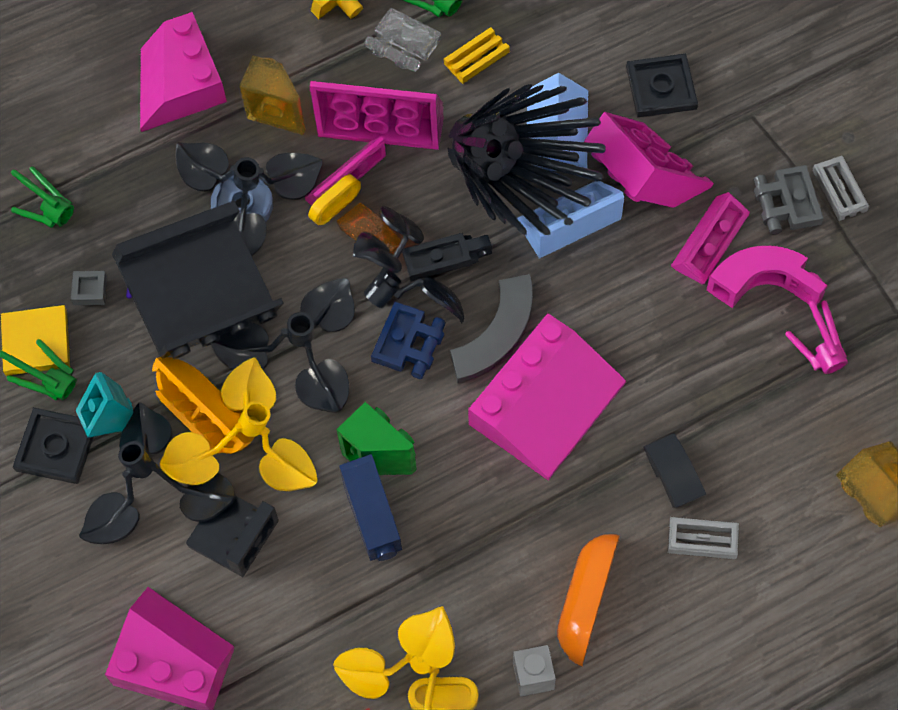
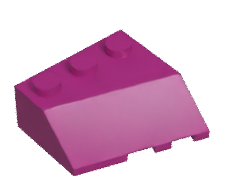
M193 12L164 21L141 48V132L227 102L222 81Z
M604 112L599 119L601 124L593 127L584 140L587 143H601L606 146L604 153L591 152L592 157L607 167L608 175L621 183L625 188L624 193L635 202L642 200L674 208L710 189L714 184L709 178H702L692 173L690 170L693 168V165L688 160L668 152L671 146L643 122Z
M147 587L129 609L105 676L116 687L196 710H213L234 651V646Z

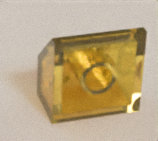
M253 55L239 85L247 119L304 135L306 129L300 97L284 66L272 58H261Z
M891 441L864 448L836 476L842 482L843 490L849 496L855 498L864 508L865 516L872 523L883 527L898 520V449Z

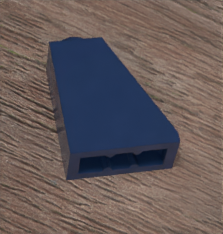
M372 454L339 465L344 490L370 561L375 559L384 561L397 555L398 551L402 550L401 539Z

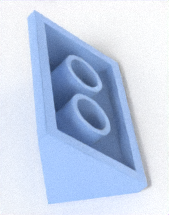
M557 73L532 86L534 88L544 85L541 91L529 97L559 86H565L567 90L527 107V111L579 97L585 98L587 103L570 108L564 114L530 121L527 124L588 118V90L564 75ZM588 127L577 128L578 134L575 136L538 137L533 139L584 142L588 136ZM570 151L578 153L579 160L576 162L548 158L587 168L588 152ZM541 167V168H544V169L549 170V171H556V170L548 169V168H545V167Z
M594 181L575 190V192L591 199L589 206L580 205L563 196L556 199L558 201L556 208L573 220L571 225H565V219H556L540 207L533 210L539 216V220L549 228L550 235L542 234L523 215L517 219L526 228L527 235L525 236L537 256L541 258L621 220L624 203L623 192L601 181Z

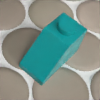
M98 372L94 374L76 408V413L87 437L123 431L133 414V407L130 399L126 398L121 385L104 373Z

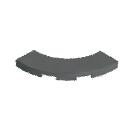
M530 274L499 280L500 303L492 323L472 342L450 350L457 383L474 379L492 370L497 363L509 353L511 354L519 344L532 310L533 294Z

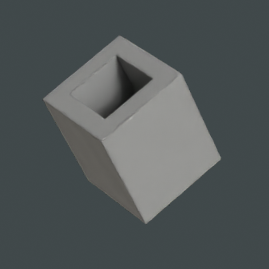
M548 645L513 652V666L520 697L555 689L556 678Z

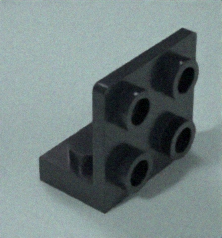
M236 496L233 503L219 515L210 520L199 522L186 541V544L190 549L244 577L279 522L275 507L262 501L259 507H256Z

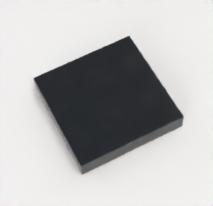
M686 53L627 61L626 69L637 118L697 110L698 101Z
M33 407L13 464V469L16 472L78 484L94 436L87 437L78 416Z

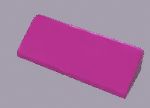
M381 136L369 142L306 195L305 200L312 206L319 197L348 174L353 175L359 180L386 157L384 138Z
M729 192L717 196L671 264V267L700 284H705L750 212Z

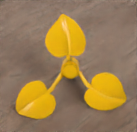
M255 357L237 366L228 375L221 389V397L225 406L232 411H243L234 428L211 450L207 439L200 434L193 432L181 433L169 442L159 463L162 471L175 481L189 485L204 484L213 479L219 471V463L213 455L217 454L238 432H242L248 437L262 436L263 450L267 455L261 459L259 471L263 480L270 487L279 491H294L313 487L317 483L315 467L308 454L299 444L292 440L281 438L274 443L272 449L269 446L268 434L270 430L266 425L270 419V409L276 401V391L273 383L262 370Z
M441 606L429 612L413 615L403 621L398 630V638L407 654L391 668H385V660L379 652L368 648L350 649L341 653L334 661L335 671L352 692L368 699H375L384 695L389 689L387 676L393 675L407 663H410L416 673L430 674L424 710H432L431 703L436 676L440 671L439 668L447 666L455 653L452 627L444 607ZM437 708V709H435V710H451V709H449V708Z

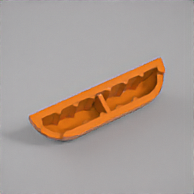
M604 534L595 537L583 547L577 559L558 623L557 637L569 659L580 666H583L620 535Z

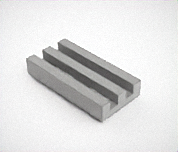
M843 156L814 165L812 171L838 221L844 220L845 216L853 217L856 216L857 212L865 213L868 211L869 205ZM833 166H837L856 204H852ZM834 188L836 189L841 201L839 200Z
M670 517L668 553L727 559L737 558L739 523ZM677 528L731 533V537L677 532ZM676 541L727 545L730 546V548L695 544L676 543Z

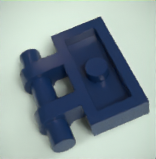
M394 302L372 352L371 362L402 372L406 361L414 364L411 375L417 379H423L426 370L431 368L434 361L432 355L436 345H440L444 337L442 331L446 322L441 318L435 317L431 326L423 324L425 311ZM417 336L425 339L421 351L412 348Z

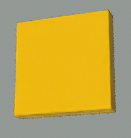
M65 305L1 313L2 351L39 371H46L51 368L59 369L36 344V341L41 339L70 367L68 318ZM2 358L3 372L6 376L27 373Z

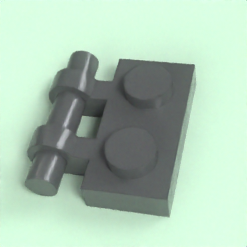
M806 165L776 170L774 175L776 182L767 183L765 175H758L753 179L756 187L754 194L756 200L760 201L763 209L761 217L764 225L768 226L771 235L782 232L780 224L782 220H788L791 230L822 225L824 218ZM780 195L783 206L775 207L772 197Z

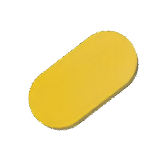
M351 174L344 176L313 203L308 217L317 225L326 224L355 199L361 189V182Z
M436 677L431 709L474 710L479 699L477 686L472 680L465 677ZM420 678L410 686L408 700L413 710H424L429 678Z

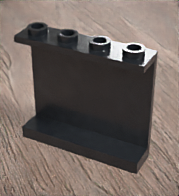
M235 200L119 243L112 253L162 359L168 356H172L173 359L185 356L191 352L190 347L200 343L202 347L212 345L220 340V335L229 331L231 335L239 334L249 328V323L259 320L260 324L268 322L277 317L276 312L284 304L282 298L272 300L234 221L240 212Z

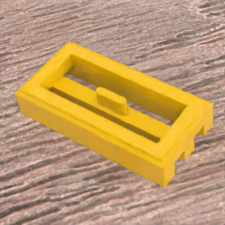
M490 27L445 57L444 65L464 84L510 53V46L507 43L503 44L502 38L499 35L496 36L495 31ZM494 47L497 48L496 50L482 58V55H484ZM470 63H475L463 72L460 71Z

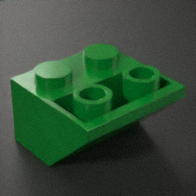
M365 402L336 429L341 453L349 462L372 454L379 475H411L417 470L414 440L405 430L399 429L397 431L390 424L389 417L380 408L376 407L373 409Z

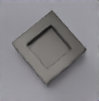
M73 271L71 291L73 305H105L106 272Z

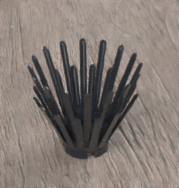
M528 84L502 99L510 91V88H507L492 100L486 102L475 113L466 114L457 120L450 130L449 138H453L452 149L447 148L448 156L452 165L461 172L475 204L478 206L480 200L492 220L495 221L497 215L504 224H506L507 220L524 235H527L526 228L490 185L542 234L550 235L549 228L539 220V216L506 185L556 219H565V225H571L573 220L556 208L558 206L556 199L522 178L583 206H589L591 199L566 188L572 185L570 178L541 167L594 181H601L603 178L601 172L548 158L576 162L579 160L578 153L570 151L604 153L606 151L604 144L533 139L538 137L575 136L578 134L577 128L599 126L601 121L598 118L518 125L564 114L570 108L586 104L587 100L585 98L579 97L510 115L567 90L565 86L545 90L529 97L541 91L544 85L532 88V84Z

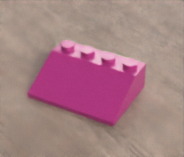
M316 81L310 82L318 137L371 142L382 136L385 144L439 150L444 115L443 102L437 94Z
M547 313L468 409L469 425L549 480L625 385L626 380L574 330Z

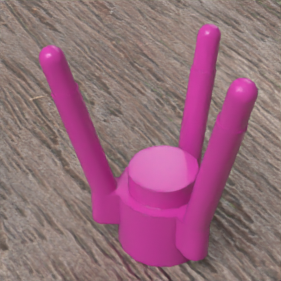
M811 300L809 306L825 341L816 347V356L791 331H787L785 335L810 361L815 371L822 368L824 374H830L843 368L848 363L847 355L842 348L827 301H822L821 306L828 329L815 301Z

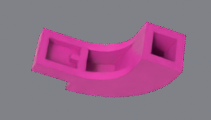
M756 246L738 251L725 259L710 275L706 291L733 308L748 290L759 285L770 284L785 288L807 304L813 300L818 305L824 296L827 284L817 274L804 270L808 259L804 255L778 246Z

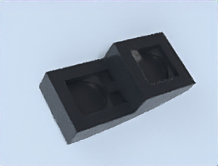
M675 433L643 446L656 477H660L673 508L680 507L706 495L702 483Z

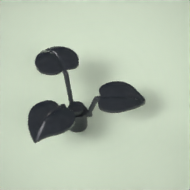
M178 142L176 145L178 172L182 180L192 189L204 192L210 191L214 188L217 180L224 182L234 175L236 187L242 190L241 213L236 216L234 221L251 256L263 245L267 227L261 215L256 213L246 214L248 191L257 187L260 177L268 185L274 184L275 191L279 196L291 200L301 199L314 188L323 164L322 159L312 155L281 153L275 155L267 162V175L264 173V169L259 167L258 162L249 157L239 159L227 172L229 160L225 151L219 146L203 142Z
M382 206L379 211L381 218L390 228L402 234V240L395 253L392 254L384 242L368 232H361L356 238L353 257L363 258L383 267L381 272L364 291L365 297L375 306L384 308L393 296L400 299L404 293L420 286L426 295L453 313L462 324L465 318L459 299L451 289L438 280L429 276L425 280L419 278L400 289L399 284L401 280L395 274L399 273L402 269L398 258L409 239L417 244H421L424 240V235L412 220L387 206Z
M341 278L328 281L308 292L301 302L300 312L294 313L289 317L287 328L281 329V334L271 345L268 346L269 337L267 332L258 324L249 323V328L239 334L231 335L229 331L220 335V340L211 345L219 360L232 370L254 357L258 360L263 370L268 362L266 352L274 351L284 338L288 337L289 342L294 346L305 348L311 367L302 370L296 378L295 391L300 401L316 410L333 413L341 411L349 396L348 375L344 367L333 359L323 360L316 365L311 341L313 340L314 329L318 325L327 332H337L345 329L352 322L355 306L349 279Z
M139 402L133 409V414L122 431L119 443L120 451L118 458L126 468L122 475L126 481L127 499L117 492L106 493L98 497L88 509L79 537L93 544H110L126 538L133 532L140 519L137 509L131 506L134 502L133 477L142 479L148 477L152 471L156 472L178 491L185 493L179 503L180 509L186 518L196 522L210 520L229 507L236 497L234 487L220 473H217L209 482L199 485L188 484V487L182 486L165 474L154 462L150 454H158L167 447L172 438V427L164 416Z

